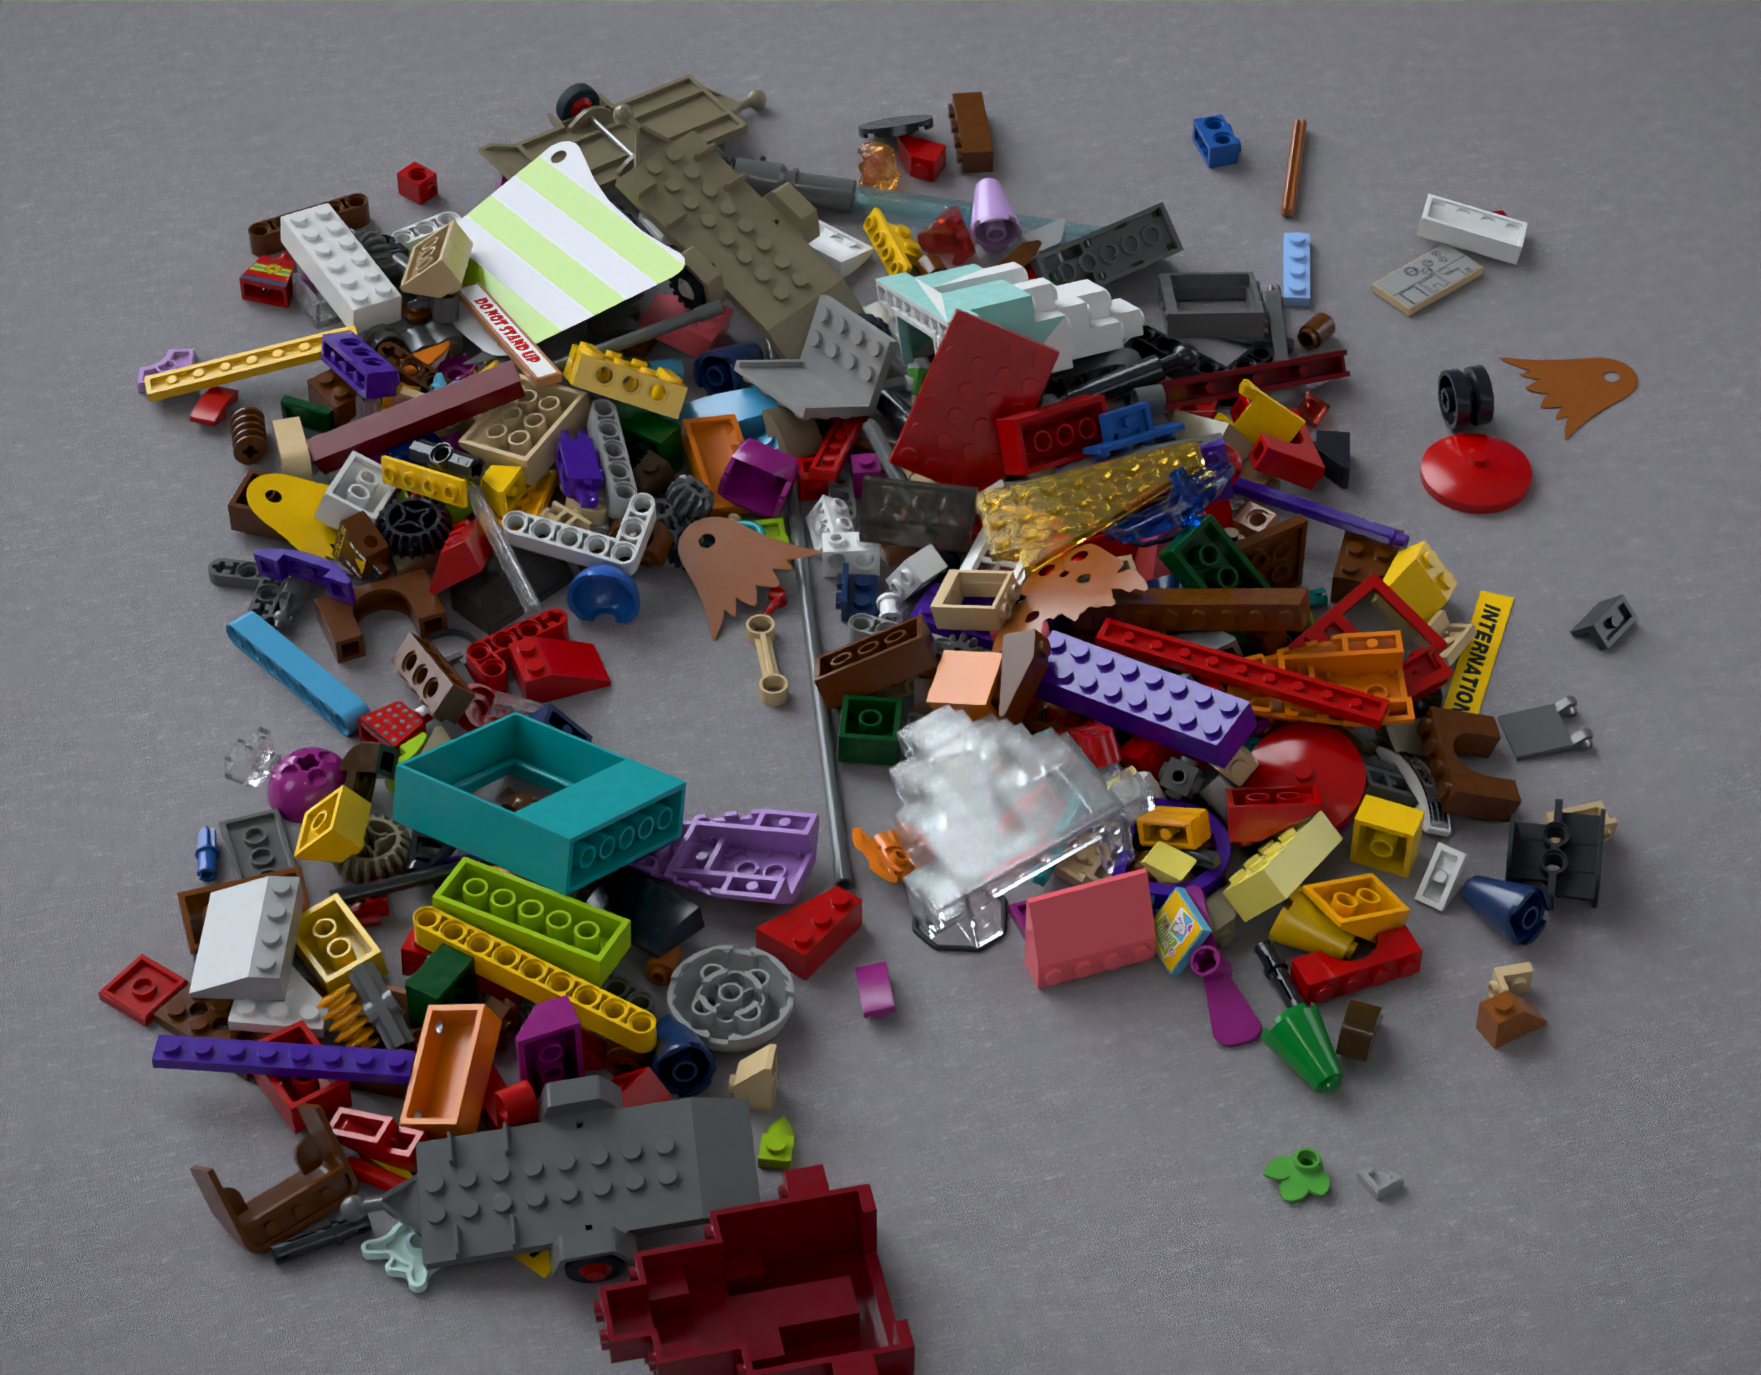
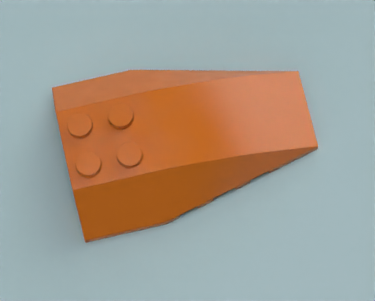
M1400 630L1337 634L1331 636L1329 641L1318 643L1317 640L1305 642V647L1293 650L1285 647L1277 649L1276 654L1265 657L1262 653L1244 657L1390 700L1389 710L1381 725L1415 723L1412 697L1407 696L1403 672L1404 649ZM1226 684L1228 694L1251 703L1255 717L1300 723L1351 727L1366 726Z

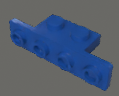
M1149 402L1136 403L1099 414L1103 442L1082 448L1083 454L1094 455V459L1106 458L1111 456L1110 451H1129L1133 449V444L1148 445L1154 443V438L1160 437V439L1175 437L1176 431L1186 429L1185 423H1165L1153 427Z

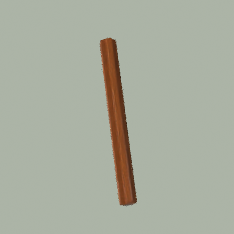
M1296 119L1293 122L1281 215L1283 217L1288 216L1291 218L1295 215L1307 126L1305 120L1300 121Z

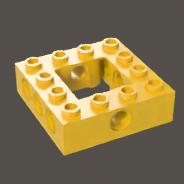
M583 341L580 342V345L572 344L563 372L564 377L572 386L678 420L688 387L682 383L683 379H680L674 371L658 366L656 371L647 368V362L635 358L628 362L621 359L622 354L606 350L604 354L595 345Z

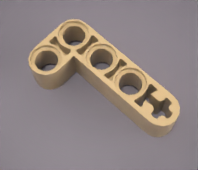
M300 417L272 420L274 438L283 474L314 482L309 450Z

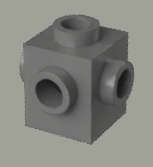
M1183 755L1180 760L1171 757L1169 763L1165 761L1158 774V778L1161 779L1159 785L1166 789L1164 794L1177 801H1181L1183 797L1192 801L1194 795L1200 793L1205 780L1202 778L1204 773L1196 768L1198 762ZM1182 771L1184 779L1176 782L1175 779L1178 772Z

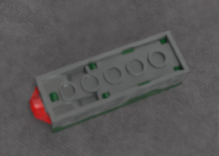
M1161 202L1037 255L1024 268L1028 274V281L1043 277L1054 285L1059 286L1088 279L1102 287L1162 261L1184 249L1164 203Z

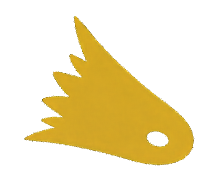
M276 473L259 476L249 484L246 494L248 504L262 521L287 539L299 551L314 554L326 559V555L337 560L332 555L333 548L330 544L335 545L338 530L314 518L324 493L330 485ZM269 490L278 491L282 499L277 503L270 502L266 499L265 493Z

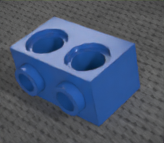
M1223 115L1193 119L1192 140L1208 168L1237 164L1238 153L1241 152V142L1239 138L1235 137L1231 124L1226 122Z

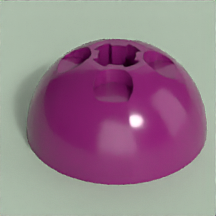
M318 747L301 748L286 755L275 766L269 778L267 795L271 808H278L282 818L302 824L306 811L339 787L345 785L347 773L339 770L343 759L330 750Z

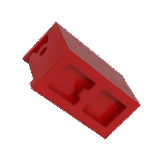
M1435 645L1425 650L1423 647H1420L1410 653L1407 660L1403 661L1407 696L1412 697V703L1446 686L1454 674L1437 652L1432 654Z

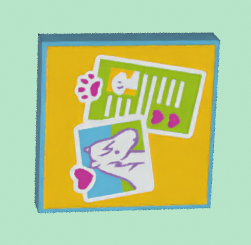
M1181 887L1174 889L1154 917L1156 932L1155 951L1170 975L1179 976L1189 963L1192 953L1201 947L1212 932L1185 888Z

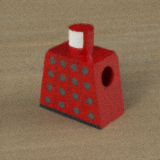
M396 701L357 719L360 740L362 742L382 743L400 750L402 744L422 732L427 734L426 723L433 720V717L429 714L430 709L422 705L412 711L403 702Z

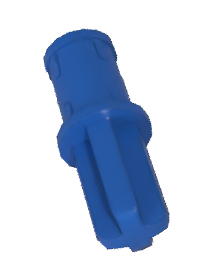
M204 826L202 831L198 833V848L195 851V857L198 860L197 876L201 881L210 882L217 877V859L220 856V852L217 848L216 830Z

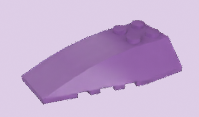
M754 809L749 815H738V811L725 812L724 817L708 818L707 814L695 815L693 820L683 821L680 838L623 867L657 880L718 898L775 904H795L816 862L820 818L817 813L771 809Z

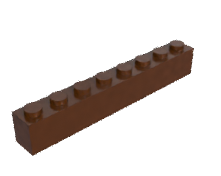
M1148 588L1146 591L1134 589L1130 593L1122 589H1112L1113 599L1116 604L1110 607H1088L1084 613L1079 615L1077 621H1073L1074 631H1099L1106 618H1110L1151 631H1303L1311 616L1308 588Z

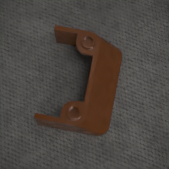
M300 1103L296 1106L310 1133L309 1136L299 1141L294 1149V1160L300 1171L246 1203L238 1190L222 1187L213 1168L197 1165L189 1168L212 1214L245 1251L255 1254L266 1252L270 1249V1244L286 1240L340 1207L346 1197L356 1195L358 1191L357 1177L321 1105Z

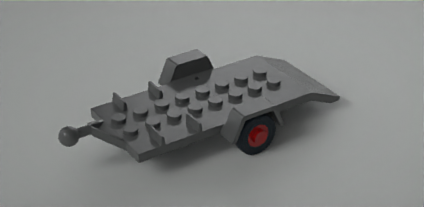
M600 1075L550 1082L545 1084L537 1101L538 1123L510 1127L507 1122H503V1129L454 1136L451 1131H448L447 1138L416 1143L417 1174L383 1193L382 1197L364 1200L361 1196L350 1195L342 1201L340 1211L346 1220L357 1222L363 1219L366 1213L384 1210L394 1219L422 1237L423 1265L426 1270L549 1250L552 1278L558 1277L564 1267L566 1276L576 1282L597 1283L608 1281L624 1272L625 1261L634 1264L633 1252H637L636 1235L709 1224V1211L760 1202L749 1101L745 1098L688 1097L623 1108L621 1087Z

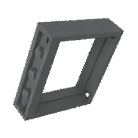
M1253 271L1159 273L1158 300L1167 339L1264 337V328L1269 326L1268 311H1266V302L1263 301V291H1260V281L1255 280ZM1245 299L1248 311L1178 312L1176 300Z

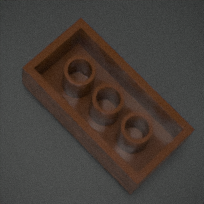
M920 614L816 657L814 663V683L828 711L835 708L842 709L844 694L874 696L883 688L888 686L897 687L910 677L915 675L924 676L937 667L936 642L923 615Z

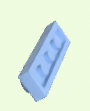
M1300 232L1284 233L1283 305L1309 307L1310 234Z

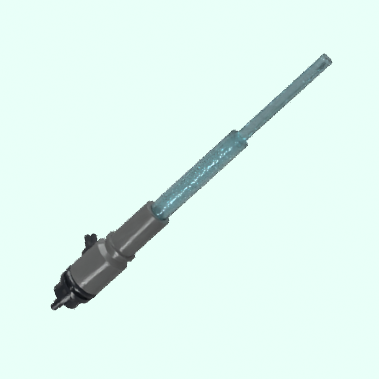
M721 156L739 175L743 172L746 173L745 181L761 197L789 182L816 208L851 213L853 208L872 211L876 207L883 213L971 226L973 202L859 186L856 180L800 172L799 168H794L793 171H790L784 164L766 161L765 156H761L760 160L737 159L735 156H732L730 161L728 156ZM1016 214L1023 228L1037 229L1056 221ZM1066 222V234L1084 236L1103 228V226L1098 227Z

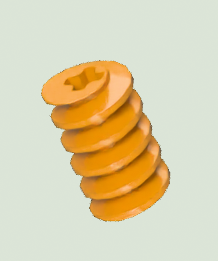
M351 984L342 986L323 997L316 1008L317 1010L328 1009V1012L322 1017L323 1021L334 1020V1023L328 1029L329 1032L340 1031L339 1036L334 1040L335 1043L346 1042L347 1045L345 1047L371 1048L380 1041L379 1037L369 1038L375 1030L373 1026L363 1027L368 1021L367 1015L357 1016L362 1010V1005L360 1003L351 1004L357 995L354 992L344 993Z

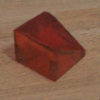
M1307 391L1302 395L1294 409L1299 411L1302 419L1305 420V424L1317 428L1331 406L1311 391Z

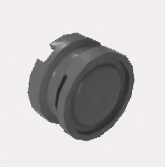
M388 324L375 325L368 330L363 338V341L376 352L378 347L384 342L395 343L403 349L405 347L403 338ZM388 352V354L386 355L384 354V358L386 359L393 356V354L390 352Z

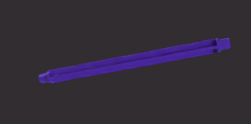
M1240 477L1232 486L1233 493L1241 494L1244 497L1295 514H1302L1307 518L1358 535H1364L1391 546L1398 545L1406 548L1409 543V535L1400 533V530L1376 522H1370L1364 518Z

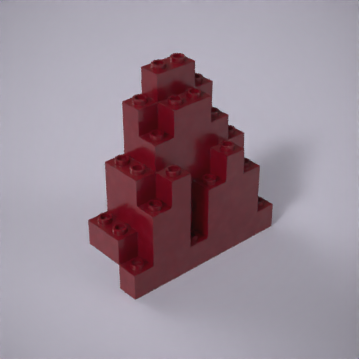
M823 1164L783 1171V1185L778 1186L779 1199L709 1211V1225L704 1226L705 1240L633 1252L634 1267L628 1268L630 1281L598 1287L599 1301L593 1302L596 1323L603 1322L604 1329L599 1330L602 1351L609 1350L611 1364L644 1358L645 1364H648L649 1371H653L654 1375H914L915 1346L907 1319L898 1321L895 1319L877 1253V1208L870 1183L829 1190Z

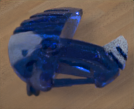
M1223 461L1215 465L1211 464L1187 474L1183 466L1171 471L1168 476L1173 484L1168 499L1138 514H1121L1114 518L1105 527L1104 533L1107 539L1120 541L1124 545L1129 541L1151 538L1178 527L1181 529L1186 528L1195 518L1204 516L1202 511L1210 506L1225 489L1235 473L1232 462Z

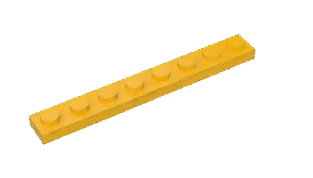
M354 324L145 376L144 381L149 402L321 360L322 334L353 331L358 336L356 326Z

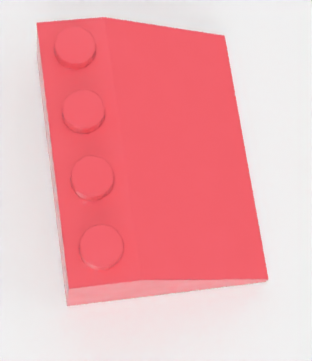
M1145 868L1027 898L1024 963L1037 989L1155 958L1156 932L1148 874Z

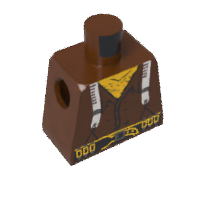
M362 510L340 521L332 555L358 580H365L374 575L380 581L389 578L392 574L391 568L385 563L389 545L365 511Z

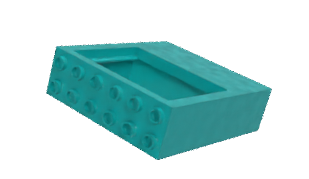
M514 712L397 764L395 771L393 821L566 896L680 838L682 834L686 781ZM510 774L555 792L516 812L470 794Z

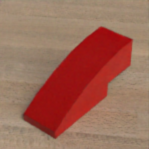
M339 1107L330 1122L341 1145L381 1163L418 1173L416 1143L430 1141L425 1131L398 1126L393 1117Z

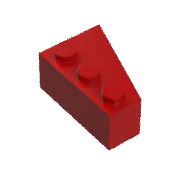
M836 886L756 927V948L771 954L789 972L806 981L862 926V899Z

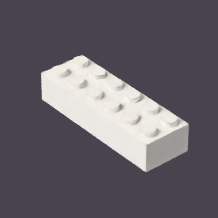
M329 203L281 216L282 244L346 326L355 324L358 334L368 331L375 325L390 324L401 320V294Z

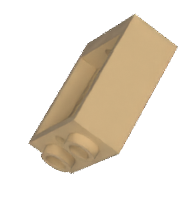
M949 569L930 606L937 629L999 631L1005 620L1011 617L1012 607L1020 598L1021 587L1016 582L1013 571ZM964 596L996 597L992 606L960 605Z

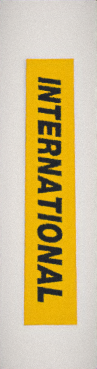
M1480 591L1470 624H1474L1477 635L1460 654L1443 708L1479 714L1514 597Z

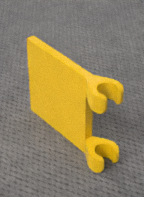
M1244 379L1240 383L1239 393L1251 399L1252 402L1235 424L1223 413H1218L1214 417V420L1230 423L1254 445L1261 433L1290 443L1305 424L1304 419L1262 392L1248 379Z

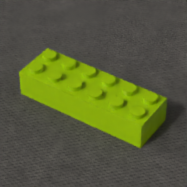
M465 856L432 896L433 907L599 988L602 987L631 947V920Z

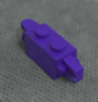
M561 430L555 461L563 494L570 499H577L581 508H597L600 486H604L605 483L604 470L599 469V451L594 449L592 438L587 437L586 430H578L577 438H570L568 430Z

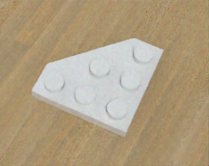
M292 966L285 1001L234 999L228 1018L229 1030L275 1033L303 1020L315 1037L324 1038L328 1020L323 1021L322 1017L328 1012V1009L317 1010L316 1006L320 1003L322 997Z

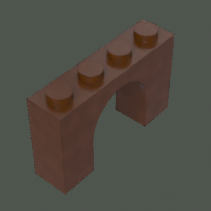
M424 568L353 588L356 598L354 605L329 598V595L315 598L317 620L338 664L366 656L364 638L358 623L362 618L376 611L394 610L405 614L411 619L419 637L423 639L434 632L448 629L446 610L438 594L431 595L429 592L431 580Z
M1430 706L1424 717L1419 720L1418 733L1421 735L1424 753L1428 758L1431 776L1434 778L1437 796L1441 801L1443 811L1510 822L1512 814L1516 812L1522 802L1515 780L1477 773L1464 765L1456 755L1465 754L1489 758L1501 738L1495 718L1493 716Z

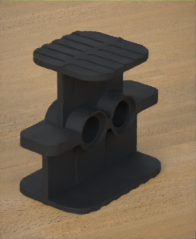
M1555 799L1554 821L1548 824L1515 822L1516 814H1512L1510 818L1505 881L1518 879L1542 882L1548 886L1547 892L1551 899L1550 910H1554L1555 897L1593 901L1592 908H1597L1606 809L1601 808L1600 816L1562 812L1563 799ZM1556 837L1560 838L1562 842L1553 843L1549 839ZM1549 865H1556L1560 869L1557 871H1551L1546 867Z

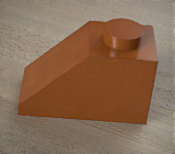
M1504 991L1480 1002L1476 1029L1495 1049L1545 1026L1547 1020L1529 1000Z

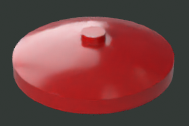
M1463 433L1440 439L1426 450L1421 461L1420 478L1427 493L1442 505L1464 513L1492 514L1516 506L1527 496L1531 486L1532 468L1525 454L1513 444L1491 435Z
M1304 722L1286 725L1265 736L1251 752L1259 765L1244 782V788L1318 785L1322 802L1321 811L1336 830L1344 826L1355 815L1363 801L1366 790V773L1363 759L1352 741L1334 728L1318 723Z

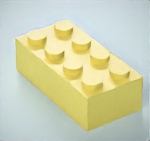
M1322 811L1272 835L1274 840L1270 839L1258 849L1260 854L1252 856L1243 864L1246 869L1239 870L1229 878L1231 884L1224 890L1223 894L1244 922L1286 900L1342 841L1343 838Z

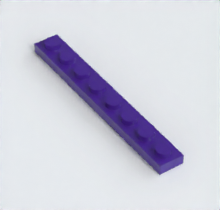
M158 1035L152 1056L153 1068L409 1085L416 1052Z

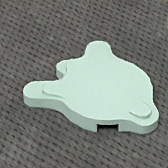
M400 1222L387 1235L367 1240L361 1245L363 1258L367 1260L388 1259L389 1261L385 1265L386 1274L390 1277L405 1278L408 1281L410 1290L414 1293L424 1292L428 1287L430 1276L440 1269L426 1270L423 1265L422 1237Z

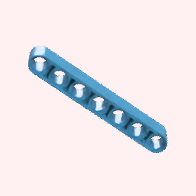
M249 611L226 625L227 635L235 646L343 735L348 736L358 730L357 719L371 713L369 707L362 699L255 612Z

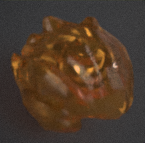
M878 141L863 143L857 151L864 160L858 167L862 174L859 181L860 191L884 192L886 190H893L898 184L897 179L903 177L902 172L897 169L894 149L888 144Z

